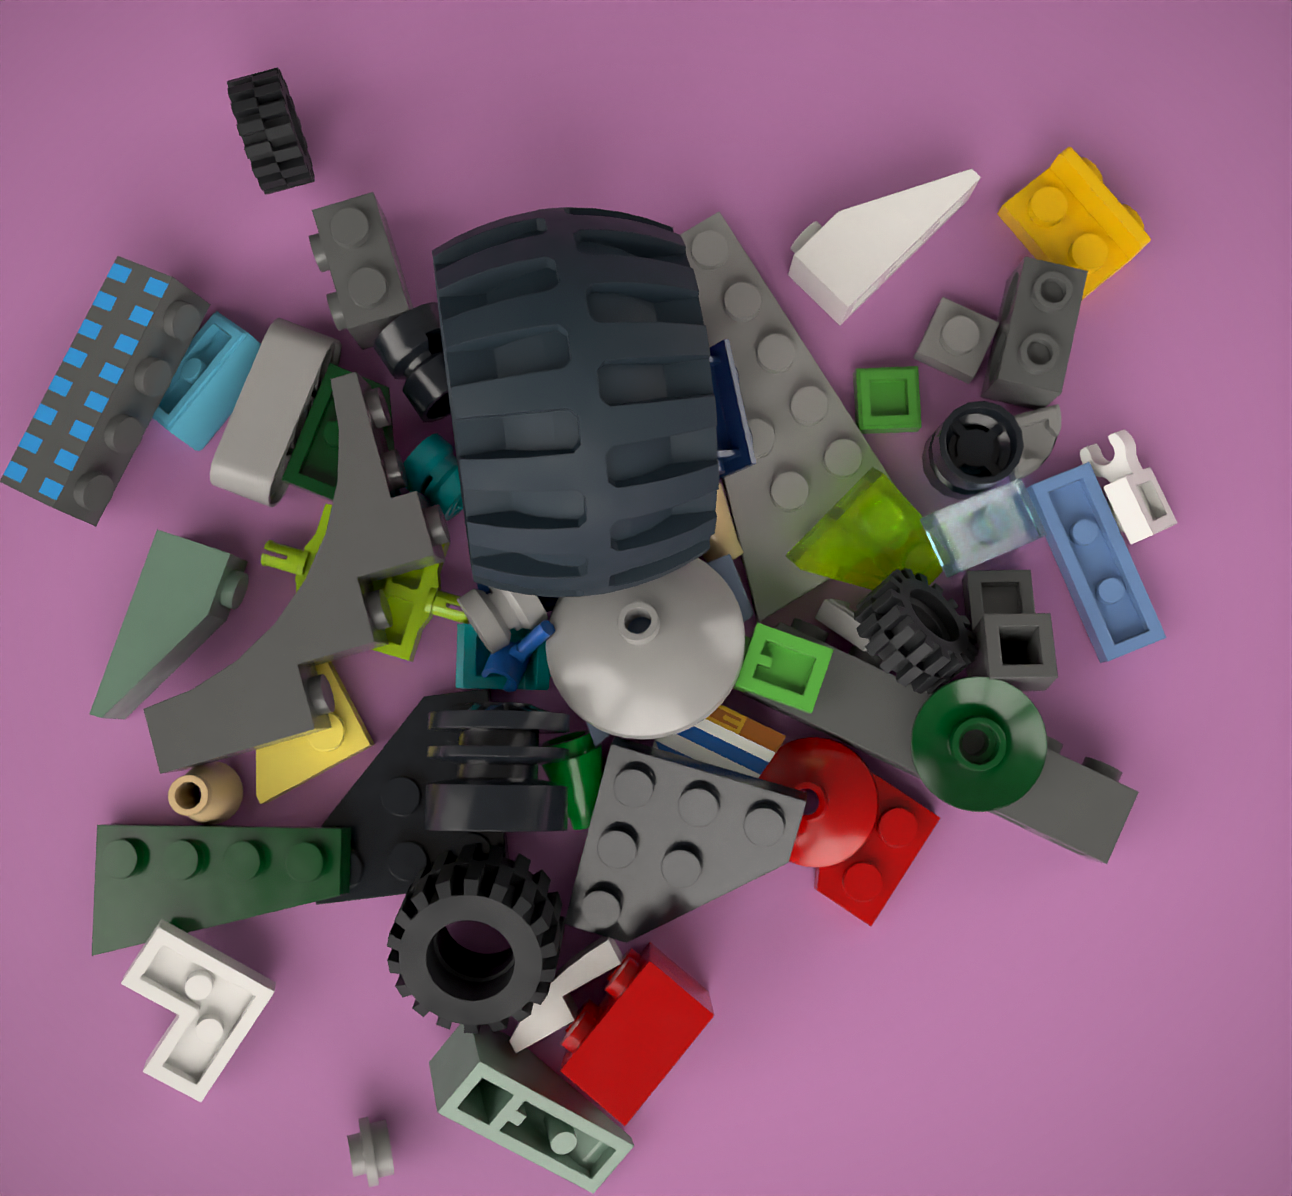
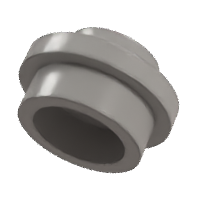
M363 1117L358 1119L360 1133L347 1135L353 1177L366 1174L368 1186L373 1187L379 1185L378 1178L394 1174V1165L386 1119L369 1123V1118Z

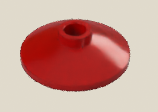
M808 737L791 741L778 749L759 776L760 779L797 790L805 791L811 789L819 798V805L814 813L808 815L803 812L789 862L806 867H825L840 863L858 852L874 830L879 810V796L875 779L863 759L842 743L819 737Z

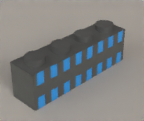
M117 256L0 482L58 511L96 527L211 304L172 276Z

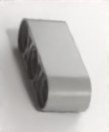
M282 318L274 320L264 336L215 452L210 469V482L212 485L268 507H275L281 501L289 486L281 479L329 363L335 366L339 365L342 348L340 340Z

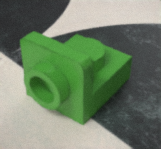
M757 622L751 637L745 636L744 660L733 689L744 693L750 692L800 711L812 713L834 649Z

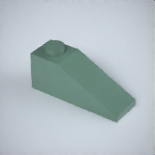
M157 529L89 714L105 719H126L227 621L230 610H235L240 606L249 582L248 574L244 573L248 561L233 554Z
M460 1024L429 1061L437 1113L594 1194L634 1147L632 1137L528 1048L515 1053L510 1043L511 1037L501 1031L493 1032L489 1024L481 1025L479 1034L464 1033V1024Z

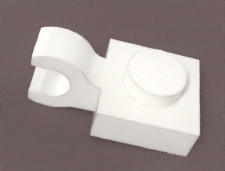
M1125 429L1108 436L1110 444L1115 451L1112 461H1108L1103 457L1097 443L1080 450L1082 464L1090 462L1095 476L1106 478L1110 482V484L1103 487L1109 499L1108 505L1119 530L1126 534L1130 544L1177 524L1151 467L1142 469L1136 455L1135 441Z

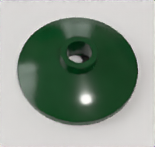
M973 676L949 682L927 698L914 719L910 736V750L919 778L937 798L961 810L989 812L1015 803L1034 786L1046 761L1047 734L1038 709L1022 691L998 679L989 680V677ZM978 729L984 736V745L979 752L969 754L963 748V737L968 731Z

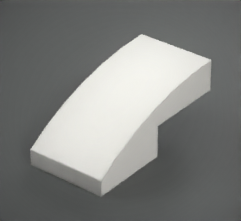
M605 936L600 937L573 956L555 973L554 981L550 983L548 995L542 1004L533 1003L531 1015L518 1023L510 1039L515 1053L575 1021L578 1007L570 992L621 964L622 953L614 939Z

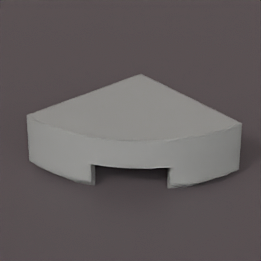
M1059 404L1014 415L1022 429L1024 449L1019 464L1009 475L1011 483L1025 478L1037 470L1052 452L1061 429Z
M832 598L824 599L815 619L862 651H867L865 646L870 641L869 639L859 637L856 628L860 623L854 620L855 611L849 608L850 603Z

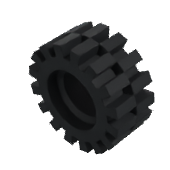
M277 67L228 80V96L232 102L230 103L232 113L237 120V130L239 136L242 137L247 159L251 161L254 176L258 179L259 186L264 191V194L268 195L315 182L313 165L307 150V142L302 133V126L299 117H297L294 102L289 95L288 86L285 79H283L280 69Z
M904 568L901 571L896 569L857 604L854 620L859 622L860 625L856 629L859 637L869 639L870 643L865 648L871 656L876 654L880 656L883 662L879 666L887 674L893 670L897 673L896 681L904 687L911 683L914 692L922 694L927 691L928 694H933L975 660L979 650L974 646L977 643L975 633L966 629L971 625L966 615H958L955 611L959 607L952 598L947 601L942 596L944 589L936 583L929 586L927 576L919 572L914 576L911 569Z

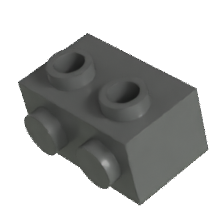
M374 192L312 210L319 233L309 235L316 263L321 272L330 270L336 289L335 292L326 294L334 323L339 331L348 329L362 350L373 347L375 339L386 326L405 312L413 309L389 225Z

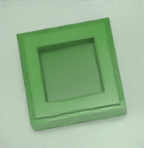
M918 366L855 369L853 373L855 423L862 434L918 432L921 429Z

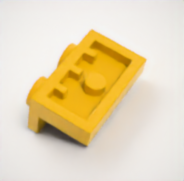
M1067 147L1059 153L1047 170L1005 202L997 213L1035 259L1088 271L1082 300L1128 264L1151 241L1150 236L1144 230L1143 221L1132 207L1121 204L1103 184V177L1097 166L1089 159L1080 157L1072 147Z

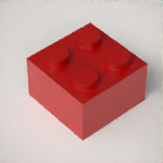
M651 942L646 945L640 954L630 948L622 956L621 964L614 967L606 978L609 981L604 989L608 992L598 1006L590 999L577 1011L575 1021L569 1023L564 1029L567 1034L560 1043L566 1048L560 1071L624 1126L628 1124L715 1016L709 991Z

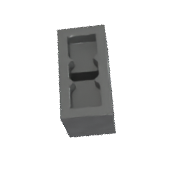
M1030 257L1023 258L1005 284L997 320L999 325L993 338L981 392L982 398L1037 410L1045 408L1062 393L1088 271Z

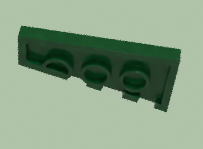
M171 824L97 825L91 956L146 943L161 919L189 933L349 894L351 827Z

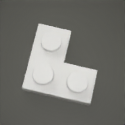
M161 919L126 971L121 982L122 985L177 1014L146 1060L143 1072L202 1102L274 994L276 982Z

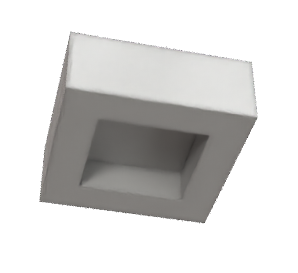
M942 297L913 359L969 384L977 373L999 322Z

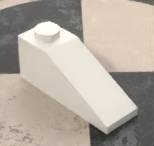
M969 169L838 211L823 227L817 221L813 222L798 236L791 246V250L795 254L788 276L834 321L841 325L967 202L981 177L973 169Z

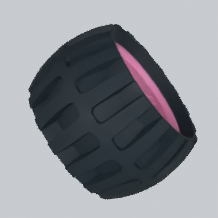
M559 207L538 209L478 226L432 250L444 361L473 582L525 595L545 597L591 596L635 587L658 579L705 554L710 549L709 540L711 535L715 534L717 522L716 501L717 490H719V462L717 460L716 436L717 412L715 395L713 394L707 329L703 321L697 280L694 269L690 267L686 255V246L682 237L674 233L673 227L624 212L597 208Z

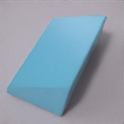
M218 311L213 313L190 343L172 378L169 388L165 392L152 418L194 450H202L232 414L261 343Z

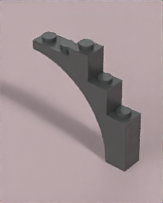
M357 372L331 379L339 426L338 482L326 534L306 579L275 624L238 660L192 690L143 709L160 774L188 770L332 728L328 713L335 710L332 689L324 674H317L315 666L388 645L389 642L385 628L392 627L393 625L390 606L383 590L378 589L374 591L372 583L446 561L441 544L450 542V533L442 508L439 504L431 506L429 500L417 491L401 495L400 489L408 487V479L398 450L389 451L382 427L391 425V417L385 397L379 387L372 389L371 385Z

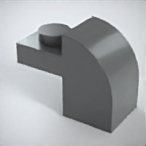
M1031 570L967 571L962 579L965 615L971 624L967 630L975 633L977 643L974 646L979 649L975 660L966 667L967 676L989 677V680L998 679L1013 685L1020 691H1045L1058 678L1051 613H1035Z

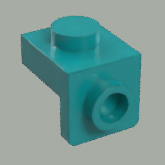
M457 624L456 688L503 689L507 681L505 676L490 673L484 678L481 675L491 653L471 624ZM512 628L510 629V641L516 643L532 630L522 628L516 631ZM545 641L532 652L531 660L517 689H549V681L552 676L547 663Z

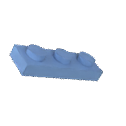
M1090 462L1026 488V494L1099 662L1111 661L1167 638Z

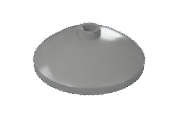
M699 558L663 577L635 587L599 595L559 597L549 619L555 628V632L546 640V656L550 674L555 686L569 707L580 718L597 729L630 739H656L671 736L695 726L711 715L723 703L734 687L742 668L746 646L743 617L734 593L725 580L712 567ZM645 617L651 620L650 627L643 633L634 634L628 631L630 622L635 618Z

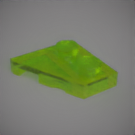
M874 467L785 555L800 570L870 590L877 587L896 569L901 571L904 568L911 569L914 576L918 572L927 576L928 585H930L958 557L888 477Z

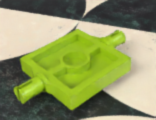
M325 503L316 534L308 542L304 550L274 542V540H268L263 548L271 553L287 557V559H281L262 553L261 565L296 574V592L305 581L326 534L332 508L330 504ZM450 542L441 544L445 558ZM444 562L372 583L374 591L378 589L383 590L390 606L393 625L392 627L385 628L389 644L371 650L413 662L423 629L432 619L433 615L463 624H470L464 612L449 608L451 605L461 608L457 601L461 596L441 591L440 574Z

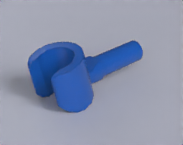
M544 620L522 640L516 643L510 641L506 647L493 655L490 654L481 673L482 677L486 678L490 673L503 675L507 678L503 690L506 692L516 691L531 660L532 652L555 632L553 624L550 621Z

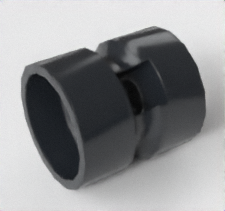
M430 302L419 305L393 320L381 331L373 345V348L394 379H406L402 391L423 422H434L451 415L438 303Z
M987 401L968 402L953 410L926 441L922 454L923 471L931 486L942 495L957 500L976 498L1009 476L1019 464L1024 449L1022 429L1015 417L1002 406Z

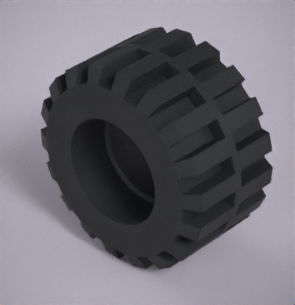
M473 844L463 846L458 858L455 857L451 850L438 855L433 867L426 864L418 872L413 884L410 885L389 932L387 947L392 948L387 959L389 972L400 974L395 987L402 998L413 995L415 1002L412 1009L422 1017L428 1012L437 1015L436 1025L449 1030L452 1022L464 1024V1033L479 1034L480 1027L484 1024H489L492 1031L495 1032L507 1029L510 1016L520 1023L531 1015L533 1003L542 1004L548 995L550 983L554 981L565 930V917L560 916L562 909L560 895L558 891L548 893L551 879L542 869L535 874L529 871L530 859L520 853L514 861L503 857L504 847L491 845L489 853L482 854L479 853L478 845ZM464 920L488 924L498 930L507 939L511 947L492 954L470 951L452 938L446 925Z

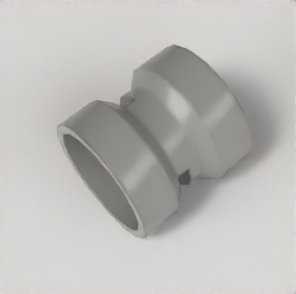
M489 587L491 592L489 594H486L483 590L472 589L457 599L467 619L492 655L509 645L511 638L510 629L514 628L516 631L522 628L532 630L542 621L548 620L543 605L535 595L519 594Z

